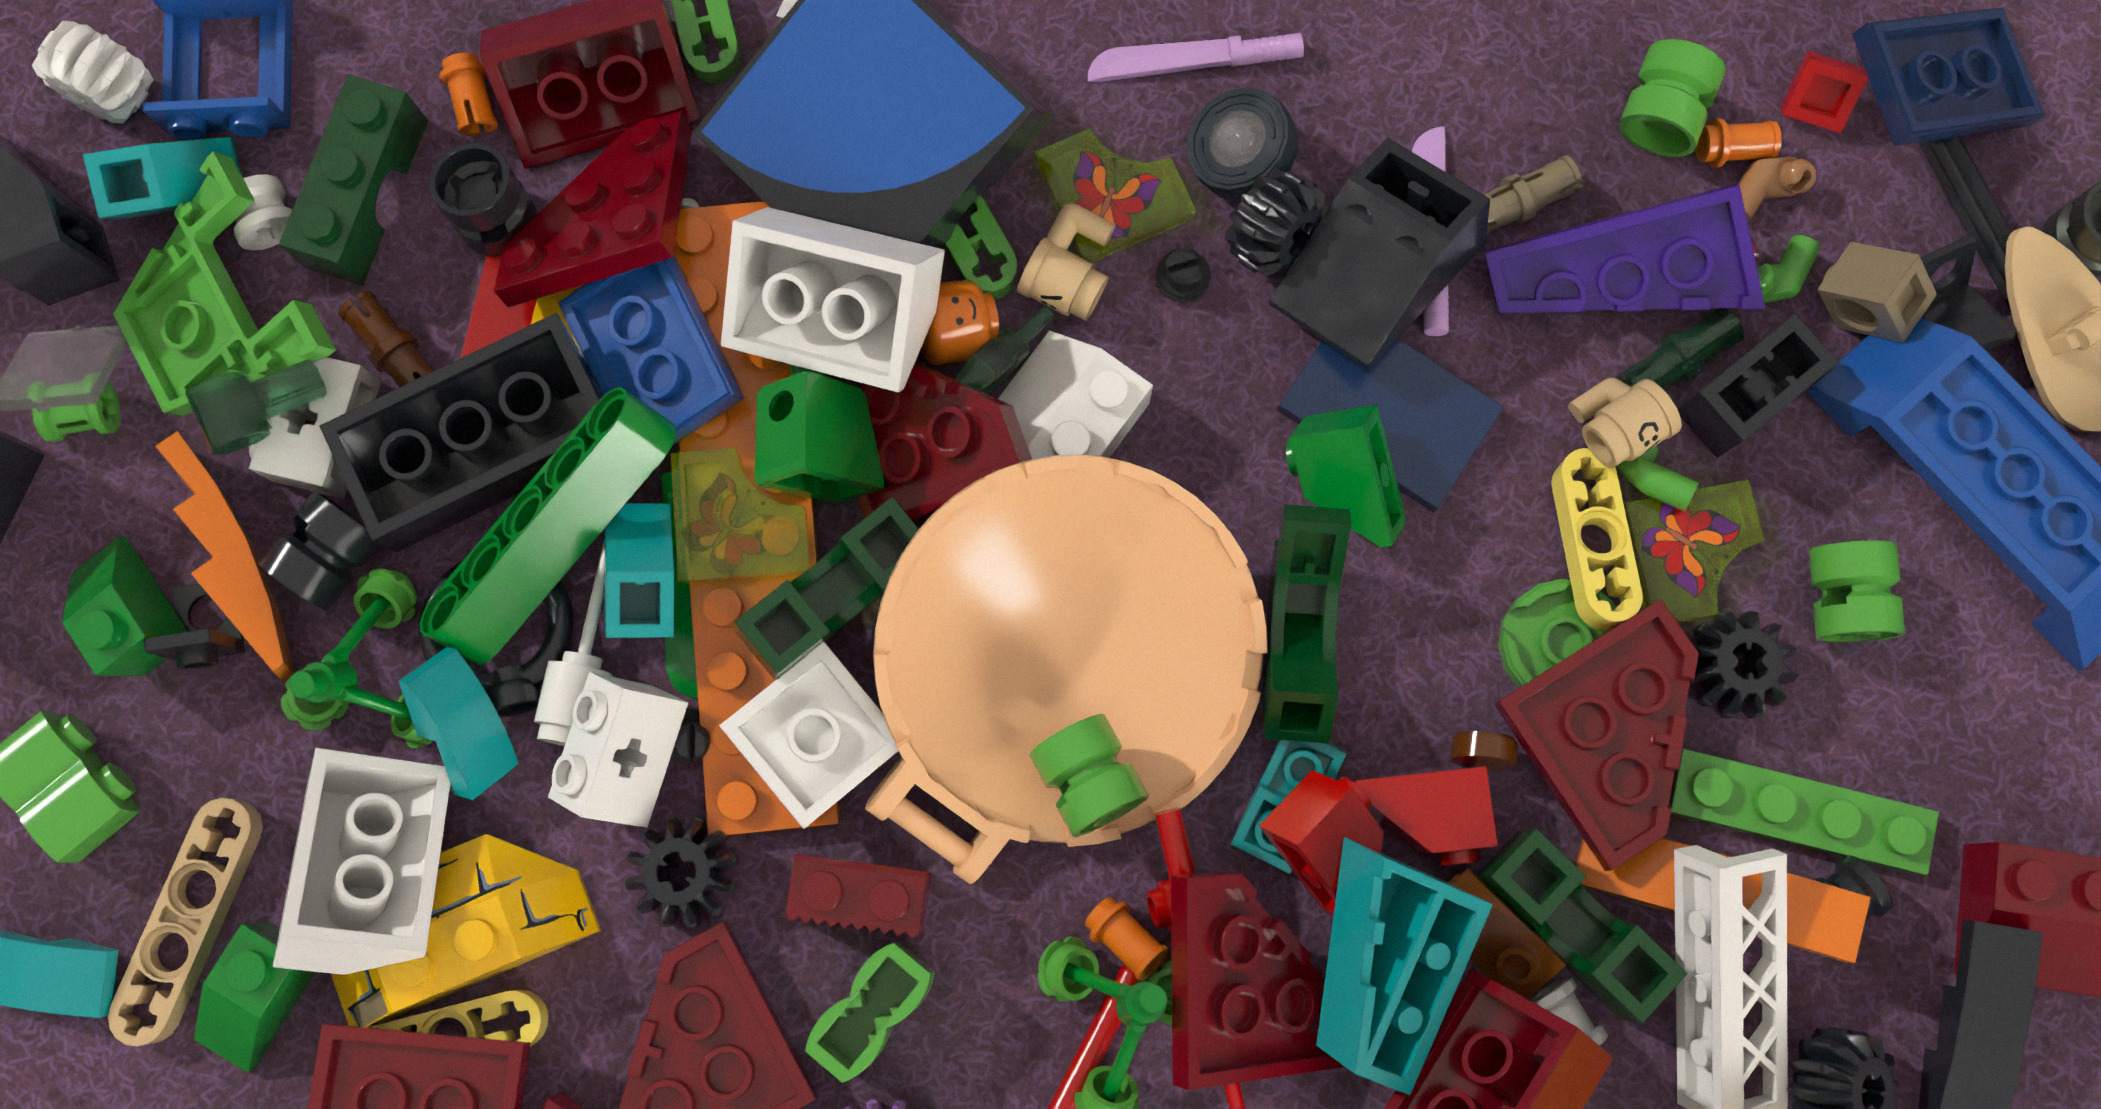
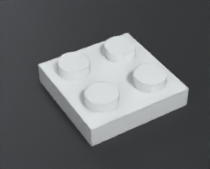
M825 642L821 643L719 725L803 829L898 752L883 713Z

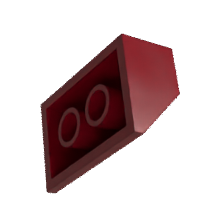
M589 0L481 31L479 55L525 169L610 145L627 128L633 127L638 122L647 118L657 119L681 111L688 122L701 119L677 33L665 0Z
M2004 842L1963 844L1954 974L1957 975L1962 921H1978L2043 932L2036 981L2037 988L2101 998V858Z
M1471 968L1450 1002L1411 1094L1408 1095L1395 1090L1384 1109H1583L1613 1057L1580 1028Z

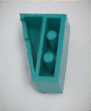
M1344 837L1316 1046L1354 1074L1410 1095L1493 904L1449 882Z

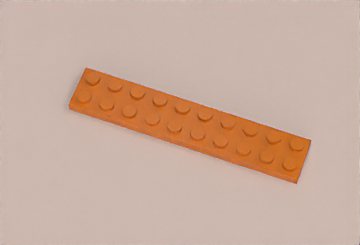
M764 201L680 209L674 256L744 396V399L679 441L685 528L687 530L692 523L704 520L700 512V501L704 493L716 482L719 473L729 476L736 483L738 489V503L732 514L731 522L734 519H738L740 515L742 518L739 520L740 524L738 527L744 526L757 517L771 516L776 518L768 522L763 529L762 543L767 552L756 556L742 553L743 562L735 572L734 578L727 574H720L712 567L710 557L714 550L713 547L706 552H695L687 546L700 725L707 730L710 738L709 749L705 756L702 757L708 836L717 830L723 831L726 835L802 828L719 726L775 681L735 633L734 621L787 579L791 582L819 561L814 499L755 484L757 393L765 385L790 377L789 364L721 346L732 223L735 219L769 207ZM839 801L807 827L841 824Z

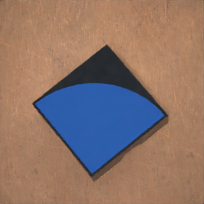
M797 0L693 133L771 208L941 249L951 238L953 230L968 207L981 194L998 183L1055 115L992 55L983 52L963 38L950 24L941 8L933 0Z

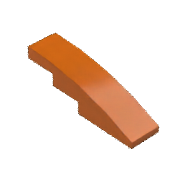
M176 431L155 446L194 493V495L173 510L213 557L191 574L269 668L286 685L287 680L295 671L281 612L265 570L257 564L260 557L230 502L179 432Z
M1662 838L1615 869L1604 871L1583 839L1576 867L1586 875L1585 879L1581 882L1586 888L1675 915L1674 849L1689 847V845ZM1762 873L1742 877V905L1749 910L1762 892ZM1787 873V945L1841 962L1855 963L1871 897Z

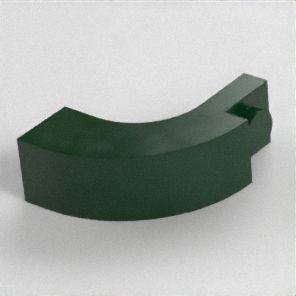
M1284 504L1279 538L1274 543L1267 603V653H1264L1263 671L1264 739L1330 743L1339 696L1336 671V623L1340 585L1351 530L1350 509Z

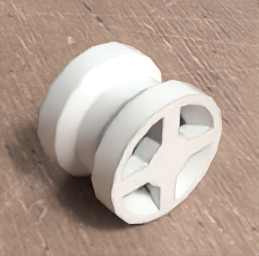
M265 174L245 177L243 179L255 202L235 219L234 235L238 244L243 249L264 250L279 244L292 209L285 207L283 203L285 189L276 176Z

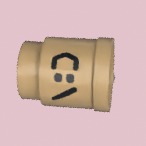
M1070 203L1063 206L1049 233L1040 241L1029 259L1019 281L1017 292L1027 298L1031 297L1065 316H1069L1071 313L1087 321L1100 300L1109 277L1095 270V264L1067 249L1076 232L1105 247L1116 224L1077 204Z
M1608 378L1568 404L1570 412L1579 423L1583 424L1594 417L1592 421L1583 426V438L1595 458L1608 468H1614L1623 461L1630 462L1635 460L1663 440L1671 438L1680 432L1682 427L1677 407L1669 395L1659 385L1648 379H1643L1630 387L1616 378Z

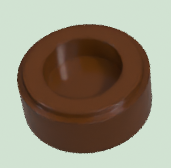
M1465 731L1457 733L1452 738L1451 762L1453 764L1468 768L1486 766L1487 770L1492 771L1510 770L1517 767L1518 742L1509 735L1488 731Z

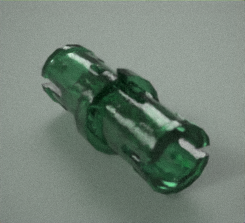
M1717 308L1690 329L1685 330L1681 334L1671 333L1662 339L1659 343L1660 348L1642 361L1619 373L1617 379L1630 387L1643 379H1648L1655 382L1663 390L1681 379L1690 381L1702 372V365L1744 339L1743 327L1735 314L1732 312L1728 314L1727 308Z

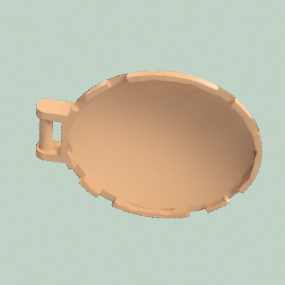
M1075 454L1048 456L1023 461L999 469L973 482L951 497L921 526L902 552L889 577L880 603L875 627L873 652L875 682L880 707L901 757L873 791L866 803L865 810L881 821L887 818L891 819L954 865L953 873L968 884H972L979 879L1010 839L1028 843L1029 840L1066 843L1068 847L1095 845L1121 839L1120 834L1142 827L1155 820V813L1172 808L1182 809L1188 805L1221 773L1239 748L1251 724L1261 694L1257 690L1262 671L1263 653H1267V632L1263 603L1258 598L1252 575L1246 564L1248 563L1246 556L1231 532L1203 502L1177 483L1150 469L1127 461L1103 456ZM1105 714L1122 745L1117 755L1118 761L1133 765L1149 797L1138 807L1115 821L1086 835L1072 837L1056 807V803L1062 795L1060 790L1057 788H1046L1029 755L1037 745L1062 729L1090 716ZM914 784L979 830L969 843L908 800L905 796Z

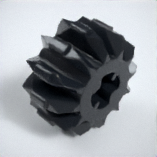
M1276 167L1266 177L1258 176L1255 178L1252 189L1247 194H1240L1241 203L1238 209L1230 213L1229 218L1233 224L1227 230L1225 240L1231 245L1230 254L1238 258V262L1253 273L1259 272L1266 277L1272 276L1280 280L1286 275L1329 207L1325 204L1326 194L1317 188L1316 183L1303 175L1298 176L1291 171L1286 172Z
M1728 610L1714 616L1713 625L1707 623L1697 625L1692 633L1699 644L1693 645L1699 655L1695 678L1690 681V685L1702 682L1705 688L1698 694L1696 704L1705 707L1718 701L1719 715L1725 719L1737 717L1740 711L1748 719L1757 718L1764 715L1765 704L1772 707L1783 704L1787 697L1780 684L1795 682L1799 674L1783 665V659L1795 655L1797 648L1792 645L1779 647L1775 642L1780 635L1782 625L1774 622L1760 628L1759 613L1751 610L1742 613L1738 620L1732 612ZM1738 653L1745 659L1740 667L1745 675L1738 676L1733 670L1738 664V659L1735 656Z
M667 817L664 820L663 826L665 840L654 830L645 829L640 836L645 845L651 850L649 854L633 851L628 853L627 862L632 865L643 866V875L626 879L625 886L627 890L647 888L648 892L639 900L636 906L639 913L648 914L661 904L658 914L659 926L672 927L680 912L682 921L687 928L698 927L701 920L699 904L712 916H718L724 911L722 903L712 894L715 889L721 892H736L737 882L732 879L719 877L720 869L733 868L738 865V856L735 854H723L716 857L714 853L725 844L728 836L723 831L717 830L703 840L706 830V821L704 819L693 817L684 833L682 824L677 817ZM677 856H680L683 862H692L696 866L695 877H686V880L691 884L686 889H684L681 882H670L669 867H678V864L674 861Z
M1830 1027L1829 1029L1816 1028L1811 1039H1800L1798 1045L1800 1057L1798 1061L1789 1062L1794 1075L1793 1082L1786 1091L1795 1096L1792 1109H1897L1893 1097L1894 1091L1900 1085V1082L1892 1077L1895 1060L1894 1056L1885 1053L1881 1039L1870 1037L1865 1032Z

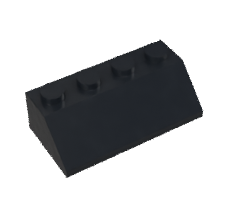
M555 313L319 425L372 541L395 552H399L521 493L602 398V395L586 361L560 316Z

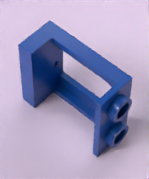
M152 0L164 12L162 101L143 102L144 113L170 136L182 140L205 139L207 132L226 131L242 137L258 138L266 136L269 133V129L290 128L293 0ZM260 17L257 97L201 100L202 20Z

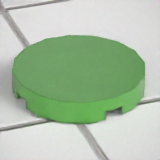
M1559 579L1537 584L1512 603L1501 621L1498 647L1504 670L1519 688L1608 631L1596 630L1588 626L1580 618L1575 607L1570 580ZM1600 591L1596 595L1598 601L1604 600L1609 602L1611 611L1616 608L1615 604L1606 594Z

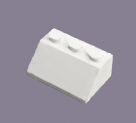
M769 207L735 219L732 223L721 346L900 392L907 383L936 314L945 250Z
M1049 331L998 399L1013 406L1032 459L1075 454L1110 458L1150 404L1153 384L1103 349Z
M315 748L273 967L345 975L425 956L450 789V781L445 766Z

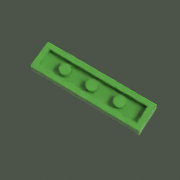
M1682 749L1679 769L1674 771L1668 808H1672L1671 815L1840 857L1852 855L1865 863L1917 876L1929 874L1939 811L1687 749Z

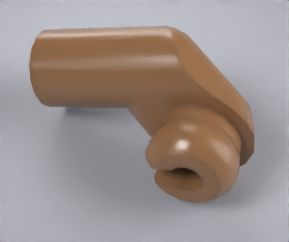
M1791 156L1760 159L1753 162L1737 183L1741 188L1747 222L1751 220L1764 199L1791 197L1797 193L1809 191L1816 180V170L1813 164L1808 160Z

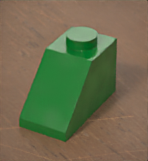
M1378 404L1305 416L1290 435L1286 444L1287 465L1292 476L1299 477L1304 498L1318 507L1350 509L1351 529L1380 548L1393 546L1407 520Z
M118 536L71 574L62 624L95 676H144L167 659L145 652L144 639L188 632L127 537Z
M272 923L240 925L203 983L194 1034L195 1041L248 1074L253 1073L316 973L314 971L273 967L280 928Z

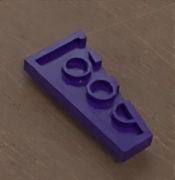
M1737 184L1483 251L1499 313L1582 312V310L1643 311L1645 309L1710 310L1711 308L1765 309L1741 188Z

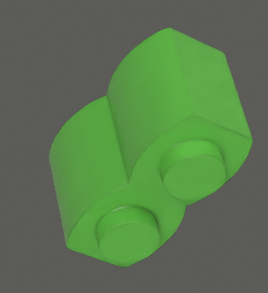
M40 711L0 743V797L17 813L31 837L57 863H79L141 812L138 805L131 798V795L137 789L130 777L113 763H107L104 766L101 763L99 757L91 748L97 742L96 737L79 718L72 714L64 717L60 714Z
M901 942L892 943L878 950L864 963L857 973L851 988L850 997L834 1004L816 1022L809 1035L805 1052L842 1083L856 1077L881 1054L889 1040L892 1026L905 1019L923 1002L932 986L935 971Z

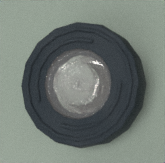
M1247 87L1226 91L1209 101L1195 117L1187 137V156L1197 179L1217 196L1241 201L1240 194H1247L1252 189L1254 179L1258 176L1266 177L1276 167L1286 172L1290 171L1298 152L1297 128L1286 107L1269 93Z

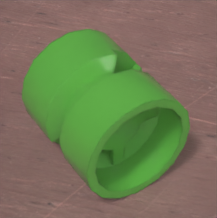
M1667 39L1650 45L1638 74L1641 85L1632 90L1618 125L1620 134L1630 144L1656 155L1681 157L1693 153L1708 118L1706 109L1712 106L1726 72L1724 62L1713 51L1686 40Z
M1851 541L1826 544L1809 550L1812 587L1823 593V597L1813 603L1817 641L1865 642L1898 638L1905 635L1902 598L1891 593V587L1900 581L1897 543L1890 541Z
M1105 714L1090 716L1062 729L1037 745L1029 755L1046 788H1057L1060 790L1062 795L1056 803V807L1072 837L1086 835L1115 821L1138 807L1149 797L1133 765L1118 761L1117 755L1122 745Z

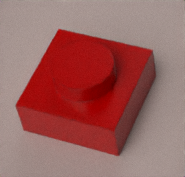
M1807 50L1781 104L1782 115L1841 133L1869 79L1865 68Z

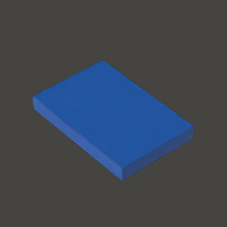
M674 255L673 258L585 284L558 302L602 397L610 390L622 387L675 424L676 436L673 445L744 399L739 385Z

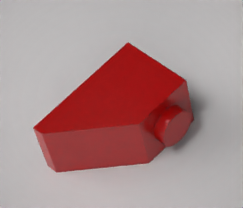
M1486 766L1353 781L1370 798L1372 804L1368 811L1374 819L1418 854L1439 853L1440 866L1480 862L1478 848L1498 846Z
M1311 770L1259 827L1320 908L1327 914L1334 916L1344 837L1381 853L1384 832L1368 811L1372 804L1370 798L1356 783L1346 777H1341L1337 781Z

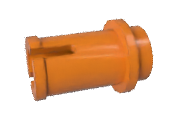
M463 52L443 59V70L439 73V79L441 84L449 88L458 122L459 134L469 137L481 134L479 124H484L486 132L497 129L498 122L496 117H494L484 80L488 76L483 63L479 60V56L475 53Z
M1722 118L1711 119L1704 126L1695 148L1696 158L1699 162H1707L1712 168L1722 167L1726 161L1776 158L1780 152L1782 142L1780 126L1776 121L1727 124Z
M1107 897L1091 911L1085 921V926L1091 931L1089 939L1096 945L1103 942L1135 974L1134 976L1139 981H1144L1163 964L1169 954V949L1165 945L1162 946L1129 914L1131 906L1126 901L1117 902L1113 897Z

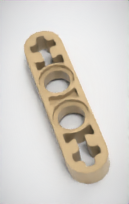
M229 798L214 799L202 806L194 817L110 1006L108 1014L109 1028L114 1037L123 1044L137 1047L162 1042L171 1036L179 1025L261 837L263 828L261 816L250 803ZM234 813L232 823L241 827L240 833L237 838H225L221 843L223 833L215 828L216 821L219 817L230 818ZM202 851L217 852L216 856L228 857L229 861L227 866H224L220 862L200 860L199 856ZM199 871H206L215 880L216 892L212 901L204 908L199 909L190 904L185 890L191 876ZM171 933H178L184 937L189 950L187 960L183 966L175 971H170L163 967L158 956L161 942ZM147 976L153 981L171 982L174 985L172 991L169 989L155 992L157 985L145 984L144 980ZM152 999L149 1011L157 1016L156 1024L144 1026L138 1030L141 1019L132 1014L133 1008L137 1004H146Z

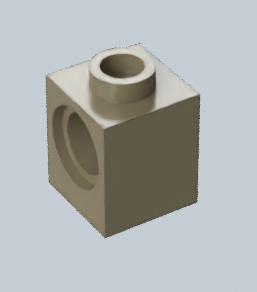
M1855 242L1849 243L1836 264L1828 269L1822 284L1817 289L1838 328L1901 343L1906 341L1937 295L1919 254Z

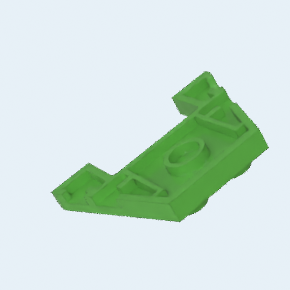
M212 152L199 169L207 177L192 202L189 201L187 204L180 202L175 209L174 215L179 223L163 250L151 249L113 313L163 413L185 416L328 357L336 351L312 304L292 300L258 331L213 246L214 239L251 206L255 199L233 159L216 152Z

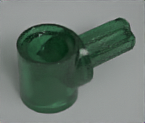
M306 362L254 383L248 374L245 375L243 372H230L218 375L192 386L185 392V395L213 455H224L242 450L264 440L271 434L270 429L273 428L270 418L324 398L327 395V387L316 365Z

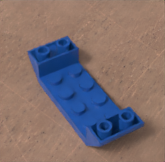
M1923 318L1919 320L1904 343L1868 335L1806 391L1849 437L1871 425L2048 606L2031 624L2077 671L2085 669L2101 653V466L1972 336Z

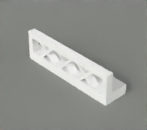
M1697 845L1674 849L1675 960L1688 973L1676 986L1677 1104L1686 1109H1788V1091H1786L1788 1088L1787 854L1775 849H1768L1727 858ZM1762 873V892L1750 909L1747 910L1742 905V877ZM1757 935L1762 940V957L1748 976L1743 971V953ZM1758 1000L1762 1004V1022L1750 1039L1747 1040L1743 1036V1019ZM1759 1064L1763 1068V1095L1744 1100V1083Z

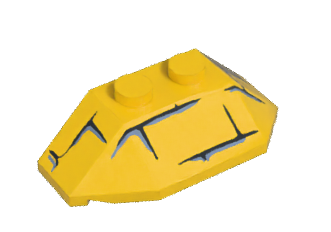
M485 834L440 853L427 949L423 958L345 975L331 973L348 1025L369 1028L600 932L601 928L578 869L556 862L490 834Z

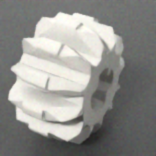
M62 21L54 31L49 32L38 48V55L32 64L37 76L43 79L46 86L58 92L61 98L69 100L80 110H86L98 119H106L111 123H124L132 113H135L148 96L147 91L154 80L149 70L145 68L142 60L131 55L125 46L117 44L107 34L102 35L96 32L87 24H78L73 21Z

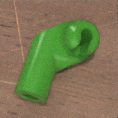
M1794 235L1791 237L1779 263L1770 265L1764 263L1763 266L1757 267L1764 304L1793 298L1800 292L1821 250V246L1816 240L1804 235Z
M1657 445L1630 462L1623 461L1616 466L1617 471L1640 492L1684 512L1699 485V482L1654 463L1653 461L1658 454Z

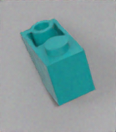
M232 137L152 143L83 154L98 218L128 219L175 211L180 202L186 204L189 201L192 202L207 177L199 169L212 152L231 157L242 175L234 139Z
M626 503L604 528V632L606 638L674 637V563L670 503Z

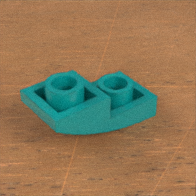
M446 647L398 681L417 736L436 741L454 795L473 801L519 764L512 743L493 703L457 649Z
M1279 740L1244 812L1231 845L1290 874L1292 869L1259 825L1311 770L1335 779L1347 755L1346 751L1331 743Z
M0 930V1005L52 1014L94 1018L107 1017L113 998L119 950L73 938L46 941Z

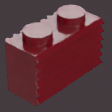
M795 854L785 915L790 922L803 921L804 924L815 922L817 926L829 924L830 927H839L841 925L844 929L855 927L857 931L868 928L871 933L881 930L884 935L891 934L894 931L897 936L907 933L910 938H914L924 931L932 873Z

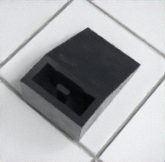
M0 135V277L12 283L18 290L27 292L48 306L119 281L120 279L103 226L12 143Z
M1387 138L1347 179L1273 293L1269 304L1342 354L1369 370L1486 244L1490 198L1390 138Z

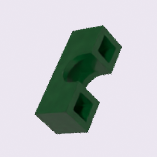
M347 74L279 242V245L305 268L358 285H364L385 232L376 218V201L380 186L390 170L405 175L408 174L428 123V119L405 91Z
M891 497L844 534L838 544L811 568L791 582L787 579L735 620V633L774 680L778 679L821 643L826 642L883 596L889 577L902 552L919 529L894 498Z
M1537 828L1517 831L1477 874L1502 901L1567 963L1565 967L1619 1019L1643 1023L1688 974L1638 925L1627 924L1605 909L1582 885L1581 882L1585 879L1586 875Z

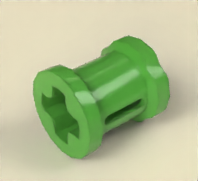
M104 377L89 380L86 387L59 391L54 387L36 388L32 393L31 409L33 422L39 435L45 441H62L67 434L97 430L103 435L117 432L120 427L118 395L110 381Z

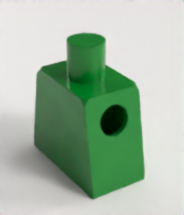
M789 364L790 377L761 387L757 393L756 485L832 504L842 503L885 489L866 395L861 388L829 378V374Z

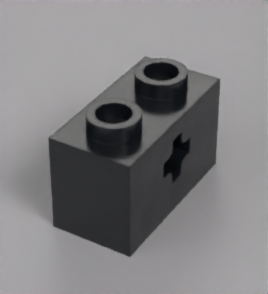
M1794 314L1677 410L1684 422L1716 458H1719L1748 438L1836 365L1838 361L1797 315Z

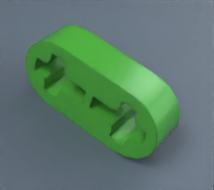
M670 0L683 54L693 75L700 81L709 84L723 83L731 79L738 72L741 65V50L728 0H705L708 15L699 18L691 0ZM713 33L716 43L722 51L719 52L720 61L709 64L704 56L706 54V46L703 36Z
M979 196L965 211L967 213L974 210L970 218L972 231L975 236L967 239L962 228L957 224L951 238L943 247L961 279L972 280L981 288L983 293L989 292L994 300L1006 296L1016 284L1018 273L1017 259L984 199ZM983 248L988 259L993 264L1001 261L1005 263L1000 267V280L992 282L987 275L980 276L979 278L975 276L980 272L976 251Z

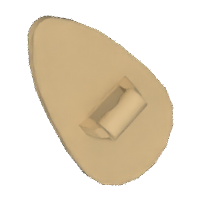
M2033 227L2016 229L2009 235L2006 243V286L2014 325L2030 375L2043 404L2058 422L2075 431L2101 432V284L2072 251L2052 236Z

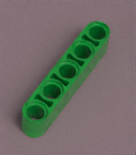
M622 387L614 388L607 392L434 594L422 614L420 632L425 637L444 647L457 649L462 657L475 664L483 665L490 661L665 458L675 440V424Z

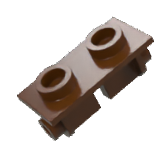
M1469 867L1463 873L1459 870L1446 880V882L1493 904L1470 956V959L1490 979L1528 999L1567 965Z

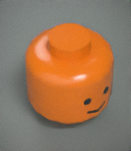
M968 279L940 283L936 314L920 349L921 355L929 364L943 365L972 361L984 357L990 342L997 341L999 335L998 312L992 294L989 292L983 293L975 282Z

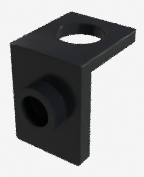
M1968 235L1920 257L1929 278L1941 265L1956 259L1955 266L1951 272L1940 281L1932 283L1937 295L1921 318L1972 336L1986 351H1989L2013 340L2016 328L1968 284L1978 243L1972 235Z
M199 583L173 588L175 612L188 632L144 639L145 652L174 660L179 669L212 667L219 664L218 657L245 653L244 637L227 616H225L223 623L215 630H197L191 621V610L199 599L209 596Z

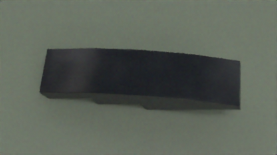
M1971 920L1962 921L1956 986L1943 985L1937 1050L1925 1048L1918 1109H2011L2033 1009L2043 932Z

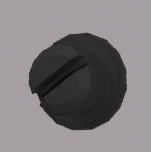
M1188 248L1176 249L1167 253L1159 262L1156 270L1157 285L1161 292L1171 300L1178 302H1189L1201 297L1208 289L1211 279L1210 267L1205 258L1195 250Z
M686 708L670 760L673 762L687 763L700 760L709 749V734L700 725L699 710L696 708Z

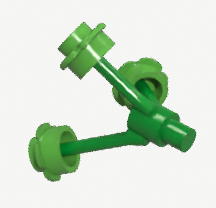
M381 568L373 569L369 572V575H364L359 579L357 584L358 591L354 595V605L361 617L339 644L323 657L322 662L308 664L304 669L295 672L287 680L285 685L287 692L281 697L282 711L290 721L297 720L300 722L303 729L318 731L328 728L334 718H341L345 714L349 702L392 715L391 729L393 734L406 739V744L410 748L421 749L425 744H431L433 741L417 736L403 694L395 701L361 689L357 685V673L354 667L348 663L349 654L373 625L385 629L394 628L401 621L410 620L416 613V606L414 604H416L418 596L411 581L398 571Z
M1070 936L1066 937L1063 942L1058 940L1052 942L1045 949L1039 961L1038 984L1042 992L1047 996L1053 995L1056 1001L1066 1002L1069 1000H1081L1095 989L1111 996L1117 1001V1015L1121 1022L1126 1025L1125 1036L1113 1066H1099L1089 1072L1082 1092L1075 1093L1074 1102L1076 1108L1139 1109L1136 1101L1138 1088L1134 1079L1127 1073L1137 1045L1148 1025L1160 1020L1172 1026V960L1164 963L1161 971L1154 972L1148 982L1143 981L1131 986L1099 975L1098 960L1095 954L1087 949L1086 944L1081 939Z

